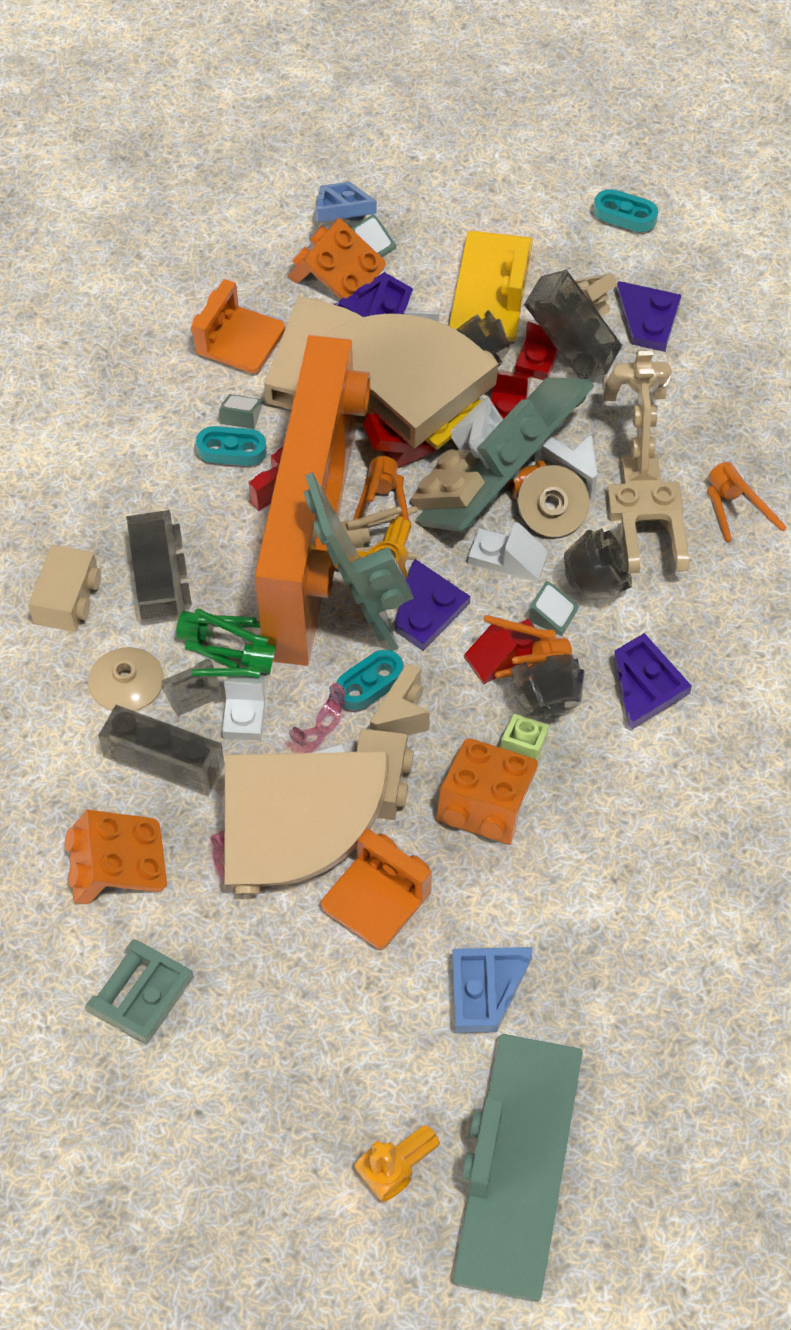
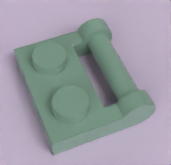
M132 939L125 949L126 956L99 994L97 996L93 995L89 999L85 1008L93 1016L103 1021L106 1020L148 1044L194 976L189 968L146 944ZM140 963L147 964L148 966L120 1006L117 1008L112 1005Z

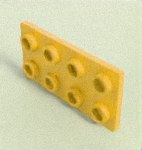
M471 230L467 232L449 323L450 327L469 337L516 341L533 245L531 237Z

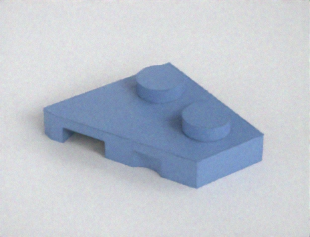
M350 181L322 185L319 188L318 206H316V221L318 223L337 220L339 217L341 219L346 218L357 221L364 219L365 215L377 214V201Z
M532 947L453 949L455 1033L497 1032L532 960Z

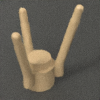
M398 506L360 519L341 523L356 550L368 552L370 548L364 547V544L371 543L368 527L389 522L397 516H401L402 508ZM416 506L407 508L409 515L418 512ZM408 552L407 559L415 560L418 558L417 553Z

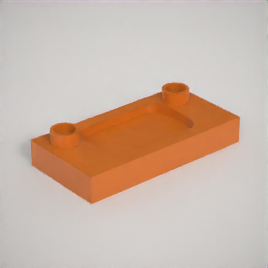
M308 335L255 572L261 636L268 637L267 644L276 646L273 662L309 666L322 597L329 598L332 591L335 565L330 558L326 544L322 545L313 524V522L318 521L316 513L312 514L303 492L309 490L305 475L313 472L339 517L356 432L355 415L366 416L371 384L370 372L353 370L351 339Z

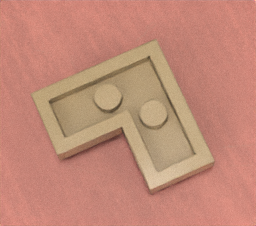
M451 449L444 452L438 458V464L431 473L420 481L419 488L410 499L411 502L419 510L467 507L485 483L479 472H470L479 459L473 456L470 449Z

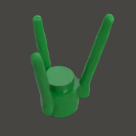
M195 609L194 613L196 616L252 642L253 645L245 643L244 651L209 645L207 647L209 653L242 659L241 666L248 668L193 669L191 671L192 676H248L259 679L260 673L270 675L276 646L267 644L268 637L255 635L211 613Z
M182 611L177 622L176 636L178 640L186 641L185 650L198 652L229 668H238L236 662L225 656L209 653L207 647L201 645L203 641L208 642L211 639L213 626L216 625L196 616L194 612ZM215 615L238 627L260 628V621H257L255 617Z

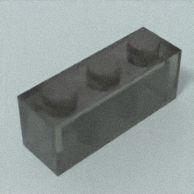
M567 269L540 276L524 306L580 379L606 375L623 345Z
M170 510L126 516L142 626L178 621L181 612L185 611V606L192 605L189 583L181 584L180 575H187L184 553L177 554L176 546L183 545L180 523L172 524Z
M115 705L98 735L105 759L209 797L225 767L222 743L119 705Z

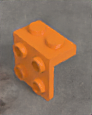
M339 217L327 229L322 225L309 240L313 245L309 250L304 246L291 261L295 264V267L287 276L298 284L311 272L341 300L344 297L346 299L353 295L361 286L370 284L385 268L386 262Z
M223 279L217 290H213L210 293L207 305L201 314H197L191 324L196 354L253 374L261 370L285 331L283 321L240 307L236 283Z
M472 738L464 740L440 788L436 821L511 845L516 832L520 807L537 771V760Z
M87 809L76 823L68 829L65 836V848L69 851L71 867L68 873V882L70 887H73L74 903L90 904L106 886L161 892L167 886L160 823L156 819Z
M367 828L357 840L356 860L322 898L321 908L329 916L377 949H384L431 894L432 871L418 856H408L399 850L395 842L387 835L382 833L377 835Z

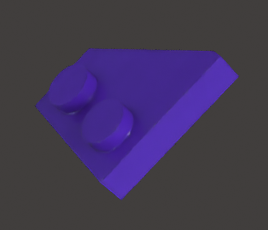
M384 272L374 278L370 284H365L358 288L353 295L346 299L345 297L342 298L336 306L348 309L362 317L379 314H404L413 288Z
M618 281L616 293L617 297H620L622 313L625 323L629 327L628 333L632 345L665 352L681 302V294Z
M415 559L411 564L407 578L414 599L404 602L399 607L394 626L396 633L424 651L470 604L471 596Z
M645 633L614 651V665L628 726L631 729L636 728L690 694L692 685Z

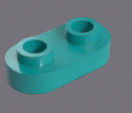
M614 189L599 192L594 200V214L604 222L637 232L649 231L657 224L658 208L650 200Z
M210 426L201 430L196 437L197 453L206 462L252 466L262 462L267 455L266 438L261 432L254 429Z
M378 650L347 670L336 682V698L338 703L348 710H362L390 691L403 670L402 658L394 651ZM387 670L391 674H389L388 676H381L378 673L380 671ZM359 691L361 695L350 696L349 693Z

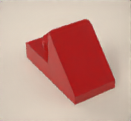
M537 320L528 321L526 324V339L515 364V372L530 374L532 378L543 381L550 377L568 328Z
M498 370L496 385L492 390L491 402L503 419L521 400L528 398L532 375Z
M369 414L363 422L374 450L383 451L385 456L394 459L398 464V468L437 450L427 441H423L414 449L376 414Z
M529 618L520 622V624L535 627ZM491 624L467 650L464 658L484 685L496 679L495 673L497 671L524 665L513 664L512 658L532 655L534 643L540 641V638Z

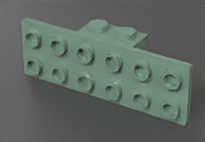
M553 377L544 379L526 400H521L477 447L489 469L485 467L480 458H478V462L471 469L470 472H479L485 483L469 505L463 508L425 509L416 518L420 526L462 532L469 528L483 508L497 498L498 492L503 486L519 474L523 464L532 455L540 451L543 442L564 424V419L573 409L585 401L586 395L594 387L592 381Z
M313 472L305 475L309 490L303 493L312 514L316 513L318 521L313 522L320 542L322 545L326 544L333 564H338L345 584L350 586L357 605L361 604L365 618L369 624L372 623L378 641L386 640L391 651L399 649L386 610L398 608L404 602L414 599L390 548H384L361 558Z
M507 1034L499 1036L488 1098L486 1097L483 1112L475 1111L470 1137L478 1138L475 1154L467 1152L462 1179L470 1180V1187L453 1276V1283L455 1285L535 1302L541 1300L583 1054L582 1049Z

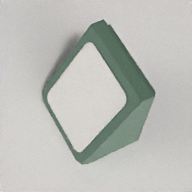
M374 214L351 228L381 257L396 249L395 242Z
M229 394L219 408L221 424L255 429L263 405V399Z
M545 581L530 606L529 620L533 624L547 630H554L556 634L563 636L578 611L579 605L554 584Z

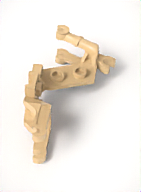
M638 350L634 363L615 365L608 376L602 378L604 401H616L622 384H627L638 393V405L633 406L634 428L637 427V437L631 439L632 455H622L621 460L624 484H608L607 487L610 521L622 520L620 536L623 538L625 562L628 563V574L640 572L636 522L658 520L666 530V533L671 536L674 561H676V572L689 570V553L683 520L684 510L680 482H661L658 454H655L654 437H650V427H656L657 409L656 405H651L649 389L653 388V399H665L671 375V367L668 363L651 362L653 350Z

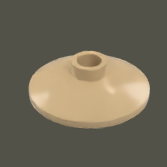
M558 465L543 466L531 472L522 482L517 498L518 510L525 524L534 532L546 537H562L575 531L585 520L589 509V494L582 479L572 470ZM547 497H551L556 501L555 509L551 510L546 507L545 499Z
M133 647L118 648L104 654L95 662L88 677V686L93 699L103 708L118 713L135 712L147 707L158 697L164 684V672L156 657L145 650ZM123 671H131L126 676L119 675Z

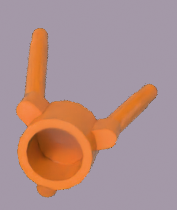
M379 456L372 459L369 475L365 479L364 489L353 520L361 518L367 501L372 502L376 493L386 494L395 488L398 505L402 508L400 515L409 521L403 489L404 477L397 474L398 464L394 459L387 456Z
M731 462L718 464L710 471L708 479L712 486L707 489V492L713 500L719 524L727 543L732 541L721 497L732 500L744 493L779 530H786L785 524L750 488Z
M484 616L483 620L486 623L540 638V641L534 643L532 655L512 658L513 664L528 665L497 671L495 673L497 679L536 671H550L552 668L567 667L570 664L572 657L571 644L565 637H556L554 630H542L499 617Z

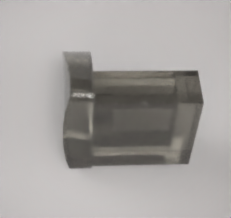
M210 659L199 661L194 667L162 680L163 689L178 716L212 701L214 704L222 701L217 677H194L191 675L193 669L214 668Z

